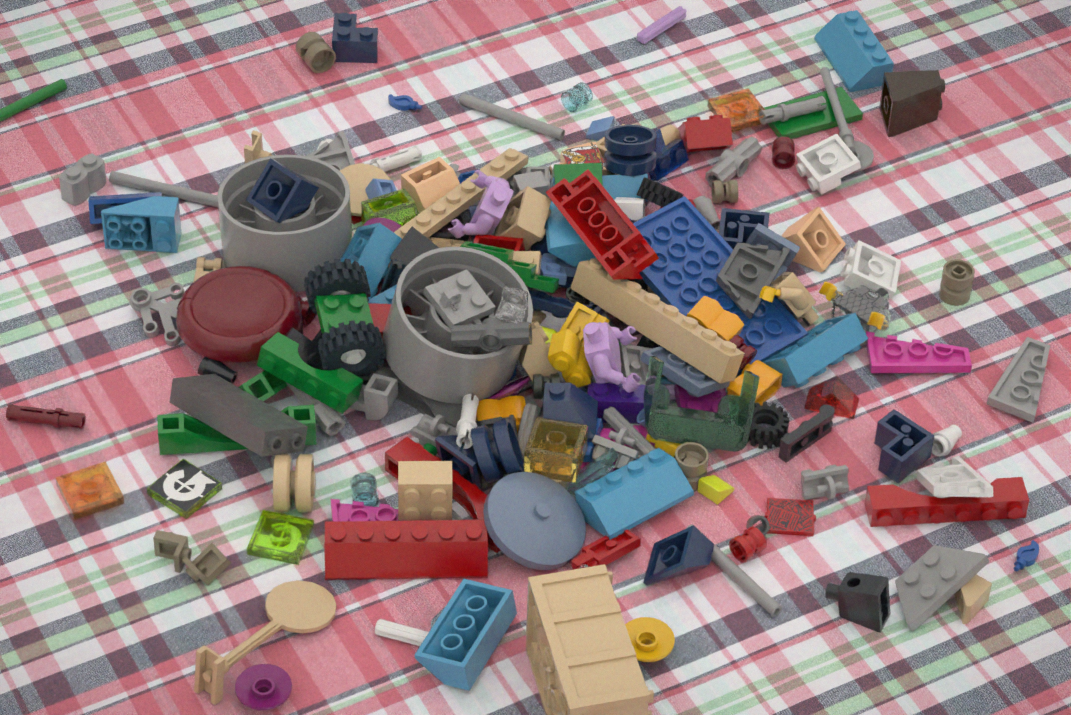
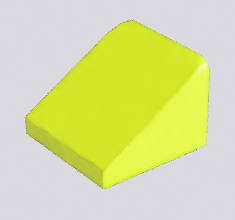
M711 475L699 479L697 491L718 505L735 488L719 477Z

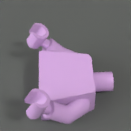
M476 170L474 173L478 175L477 179H471L470 181L479 188L483 189L486 187L470 223H466L464 226L458 219H454L451 221L454 227L448 228V231L456 238H461L464 234L491 235L500 222L514 192L510 189L507 180L495 176H487L480 170Z
M591 322L583 329L584 351L596 383L611 382L616 385L621 383L623 388L629 393L634 392L641 386L638 383L640 377L636 373H631L627 378L621 373L619 341L625 346L635 341L637 338L631 335L636 332L634 327L628 326L620 331L619 328L612 327L607 322Z

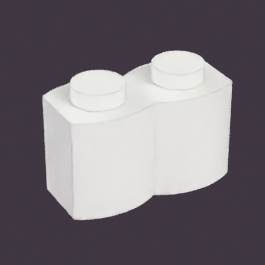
M616 197L614 199L626 216L631 219L632 223L645 217V199Z

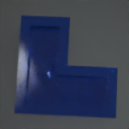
M653 128L652 130L657 134L656 149L654 150L656 153V167L653 171L649 172L651 180L659 181L689 161L683 139H675L665 146L661 130Z

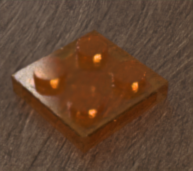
M749 88L708 99L707 107L713 115H723V118H730L732 132L762 124L759 118H763L764 115L759 116V111L765 109Z
M106 461L55 477L56 485L74 520L124 504V496Z

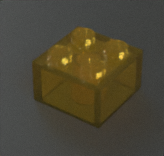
M536 417L524 450V472L537 473L550 479L576 483L587 451L588 425Z

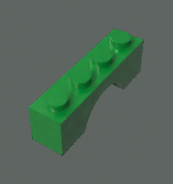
M277 332L261 346L257 363L258 367L343 414L359 399L363 379L343 368L328 371L309 366L298 354L299 343Z

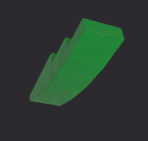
M468 241L460 245V247L483 251L500 259L511 267L528 287L551 293L558 289V278L535 274L537 264L513 260L514 250Z

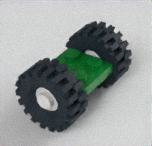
M334 259V263L325 261L322 267L318 264L314 267L315 271L310 270L308 272V277L304 279V287L310 310L312 309L314 314H318L323 339H319L318 348L323 370L329 371L343 368L358 377L363 374L366 377L370 375L371 370L376 372L379 369L378 365L382 366L384 359H386L382 335L378 327L374 328L368 305V297H371L366 271L356 261L351 264L350 259H345L344 262H341L340 259Z

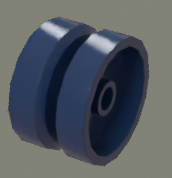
M620 125L608 129L605 132L604 147L607 149L604 155V167L614 174L626 176L643 175L653 171L656 167V153L654 151L656 149V132L640 125Z
M508 418L495 421L492 431L486 425L471 429L475 455L488 484L502 479L504 470L508 475L525 472L519 441Z

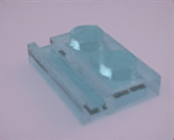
M612 447L577 471L564 488L571 495H574L575 491L596 481L600 476L607 475L615 468L613 463L619 454Z

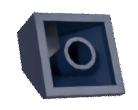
M270 158L246 201L277 223H281L307 209L319 187L295 171Z
M545 383L543 442H592L596 435L598 401L572 383Z
M458 435L438 436L435 438L438 457L442 461H452V470L458 471L463 478L477 485L482 491V472L473 445L468 449H463L464 442H462V446L459 447L456 443Z
M694 525L654 543L643 583L648 586L707 567L712 559L714 544Z

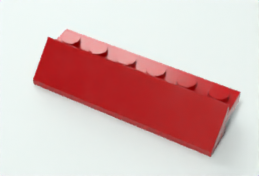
M589 169L570 183L564 178L545 192L613 280L643 279L639 273L659 259L639 230Z
M484 520L325 522V580L488 578V538Z

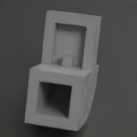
M373 373L367 385H362L359 399L350 408L365 412L366 420H380L384 418L397 398V379Z

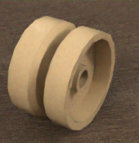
M289 454L275 455L273 470L274 512H289L292 505V496H295L297 511L299 513H312L316 491V472L314 471L313 454H299L296 459L295 471H293L292 458Z

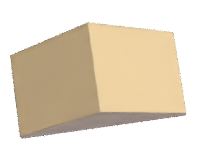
M977 574L954 594L963 624H968L989 600L992 583Z

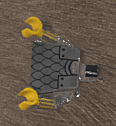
M823 283L819 293L825 295L828 301L833 302L831 318L856 313L865 333L866 331L875 333L877 330L887 331L889 329L891 313L888 311L889 293L884 288H879L874 292L868 287L860 285L853 290L840 292L837 291V287L832 283Z

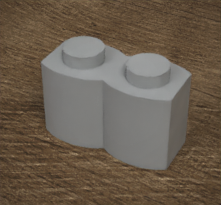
M91 153L79 159L75 166L64 170L59 176L62 200L76 206L86 201L91 193L102 189L107 182L104 160Z

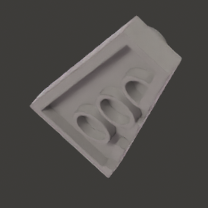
M1027 337L988 396L987 405L1034 423L1050 345Z

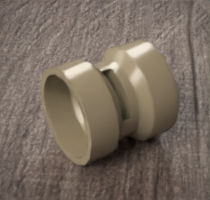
M713 180V204H719L723 201L737 203V180H728L727 182Z

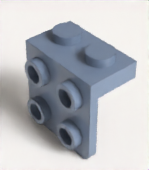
M760 223L757 224L746 243L753 246L766 245L768 250L781 251L782 247L790 249L774 280L783 272H786L800 249L798 245Z

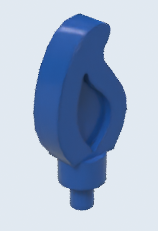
M392 94L388 96L389 104L395 109L401 111L422 109V105H419L417 101H413L410 96H393Z
M1032 540L1029 546L1018 549L1014 571L1022 570L1025 566H1031L1036 562L1039 554L1037 542Z

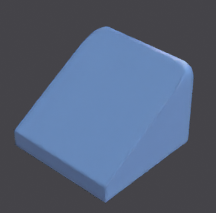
M610 116L592 121L586 138L599 141L605 137V132L614 127L615 117Z
M373 178L365 189L372 207H379L400 200L393 180Z

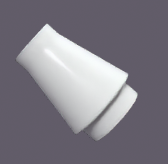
M951 425L946 429L933 433L935 436L932 454L935 456L948 455L957 440L962 436L961 429L957 425Z

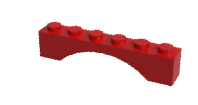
M407 436L385 452V471L398 480V461L442 460L437 456H433L420 443L414 442ZM452 470V499L466 510L472 520H484L483 510L487 494L482 492L477 485L463 478L458 471ZM487 531L488 548L495 553L500 552L501 550L493 542Z
M1023 477L996 478L990 483L993 486V497L938 498L910 492L894 484L867 486L864 504L870 527L1026 518L1029 497Z

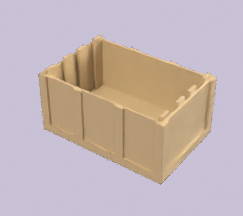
M605 564L528 577L526 653L545 715H652V711L648 710V703L653 702L654 692L653 690H648L636 658V652L632 646L619 603L611 585L613 573L612 571H607Z

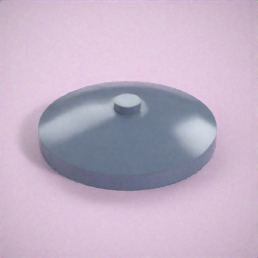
M532 472L512 473L500 479L486 497L483 513L487 531L497 547L513 561L532 569L553 570L568 564L582 548L586 536L583 513L573 496L556 481Z

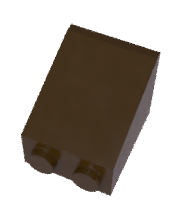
M938 70L884 72L879 109L888 137L899 135L937 120L938 112L942 110L941 93L945 92V81L941 79Z

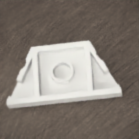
M959 456L953 457L952 464L944 466L943 462H938L932 466L917 470V480L935 497H993V486Z

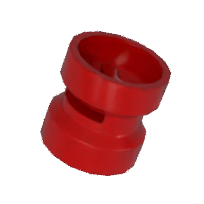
M754 526L746 529L742 536L738 535L729 541L731 553L742 563L750 560L754 553H760L767 547L764 535Z

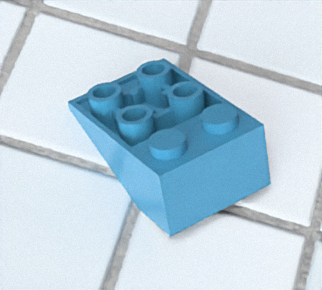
M153 196L101 211L105 249L178 252L182 234L179 197Z

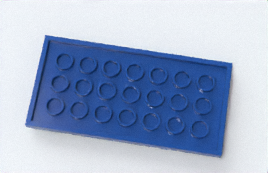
M685 196L633 223L659 257L658 260L639 273L644 282L660 297L662 302L675 306L685 316L703 296L715 299L724 310L736 314L745 324L739 336L744 339V343L747 346H753L757 350V354L750 364L756 360L765 361L786 348L793 346L797 341L808 335V332L776 296H774L773 302L762 299L751 319L747 318L716 282L733 249ZM738 370L736 378L742 374L743 370Z

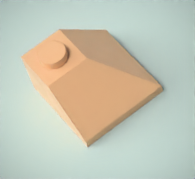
M816 207L803 216L781 235L800 247L792 261L820 273L825 271L846 245L820 207Z

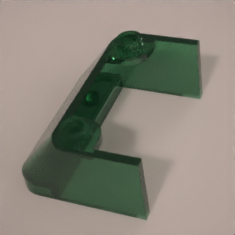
M650 356L644 389L645 428L649 436L660 441L680 444L694 442L707 448L733 452L745 448L750 433L759 376L745 370L741 394H729L722 397L718 404L717 413L670 406L669 390L661 384L664 362L656 356Z

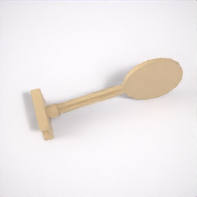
M253 130L251 133L252 146L245 145L244 147L245 164L259 158L274 156L271 152L263 150L262 133ZM359 163L349 165L340 170L348 181L350 188L351 215L360 217L374 215L387 206L386 204L372 207L365 191L373 178L390 180L382 169L374 165Z
M300 580L285 582L274 587L267 595L265 611L271 622L224 657L218 655L205 645L196 651L194 692L199 694L205 690L211 694L212 704L216 705L223 700L224 674L229 671L230 667L279 630L310 633L327 627L335 618L336 602L333 595L326 588L318 584Z

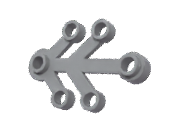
M173 283L167 288L154 292L146 288H138L132 292L130 297L131 307L135 311L141 312L144 322L143 331L149 338L156 337L159 334L158 325L153 321L150 309L160 313L165 330L164 339L168 346H176L180 342L179 333L175 330L172 318L176 319L178 304L184 294L183 286L180 283ZM167 297H171L172 299H174L173 301L167 303L159 302V300L165 299Z

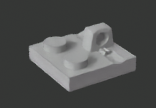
M468 270L440 280L435 284L428 285L423 292L450 330L452 325H466L492 314L496 307Z

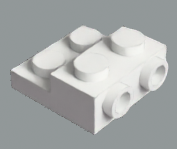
M838 134L796 154L798 161L796 169L801 177L807 176V182L811 190H818L821 195L842 184V177L861 168L858 158Z
M858 240L853 248H848L844 256V260L848 263L844 265L840 275L844 277L843 284L853 290L861 286L874 291L884 288L888 292L885 296L892 298L896 293L901 260Z

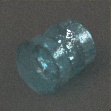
M583 82L577 83L572 89L566 90L561 95L563 106L573 113L579 110L582 105H587L593 100L590 87Z
M359 473L352 477L350 481L351 491L353 492L352 502H364V506L375 507L379 502L375 476L369 473Z

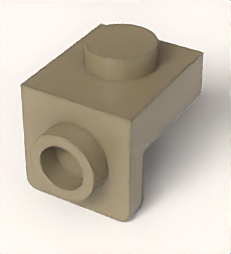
M157 530L153 537L155 556L173 559L175 572L181 573L185 565L182 559L185 556L191 559L192 549L188 546V536Z
M213 543L193 561L187 556L182 559L188 566L185 570L195 582L201 579L206 585L211 584L231 564Z

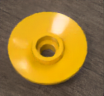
M640 617L625 624L638 661H659L668 656L673 650L675 643L674 633L663 621L651 617Z

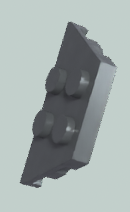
M736 244L720 271L716 282L747 318L751 319L762 301V298H759L762 288L764 286L770 287L787 258L790 249L782 247V250L778 251L768 250L766 245Z

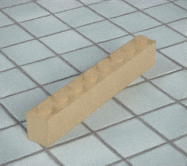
M592 258L579 262L571 285L572 290L627 325L634 327L638 332L721 384L735 380L745 353L737 349L734 343L724 341L717 336L715 331L705 329L694 318L681 314L675 306L667 305L660 300L659 296L641 289L640 284L627 279L613 280L597 259Z

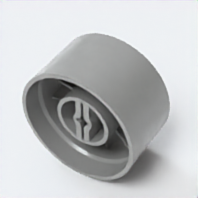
M302 155L263 157L250 161L232 171L219 187L217 199L225 267L252 266L262 268L280 276L295 292L305 291L304 279L308 277V272L310 270L315 271L314 267L318 264L321 267L324 266L325 261L334 263V259H341L352 239L350 188L348 181L337 168L325 161ZM270 158L295 171L319 187L307 209L281 223H277L246 201Z
M443 247L430 250L416 257L405 267L398 279L382 338L386 360L395 375L415 392L445 403L462 404V399L467 394H472L471 400L476 395L480 401L497 393L510 380L523 345L502 346L497 352H486L480 347L453 348L451 329L423 294L426 286L468 270L496 307L494 313L466 325L482 324L485 319L493 317L500 319L503 323L532 322L533 317L531 296L519 275L500 259L483 251L466 247ZM408 305L413 315L405 314L403 308Z

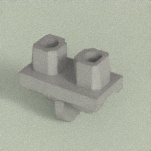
M424 414L419 424L411 429V435L418 438L421 445L430 443L435 447V438L438 436L458 435L455 427L445 423L446 418L440 414L435 418Z
M624 427L620 429L619 433L610 431L608 438L615 440V442L595 435L592 440L595 445L592 459L595 462L606 465L611 453L617 455L618 458L614 465L615 469H619L642 456L638 455L639 452L637 450L624 446L626 444L633 447L635 439L628 437L629 429Z
M829 465L822 470H803L801 472L803 499L807 500L823 496L833 499L838 493L849 492V468L846 465Z

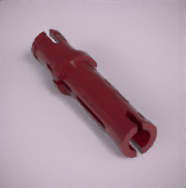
M9 404L6 410L8 421L46 424L57 429L70 427L83 430L86 422L85 413L68 412L62 408L49 410Z

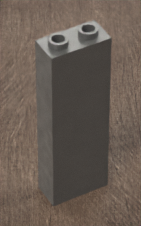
M216 374L173 378L169 403L261 457L304 451L308 426Z

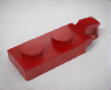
M625 530L624 533L611 540L605 535L582 548V553L571 561L572 570L604 564L608 565L640 547L641 539L629 530Z

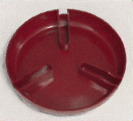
M252 266L225 267L203 275L186 289L179 301L176 314L178 333L189 348L209 359L231 363L258 360L261 346L277 332L285 336L291 327L299 331L302 322L300 301L293 288L280 276L272 274L268 270Z

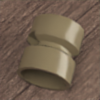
M305 33L296 43V52L313 72L323 73L334 65L336 54L318 33Z
M955 259L946 262L943 266L939 297L943 302L959 306L966 304L970 300L975 269L969 262Z
M686 442L677 447L674 458L695 492L698 490L699 479L707 476L709 453L701 444Z

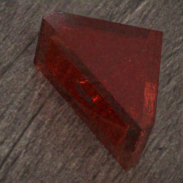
M835 376L809 389L804 409L819 412L821 406L830 405L835 409V416L854 419L859 398L838 376Z

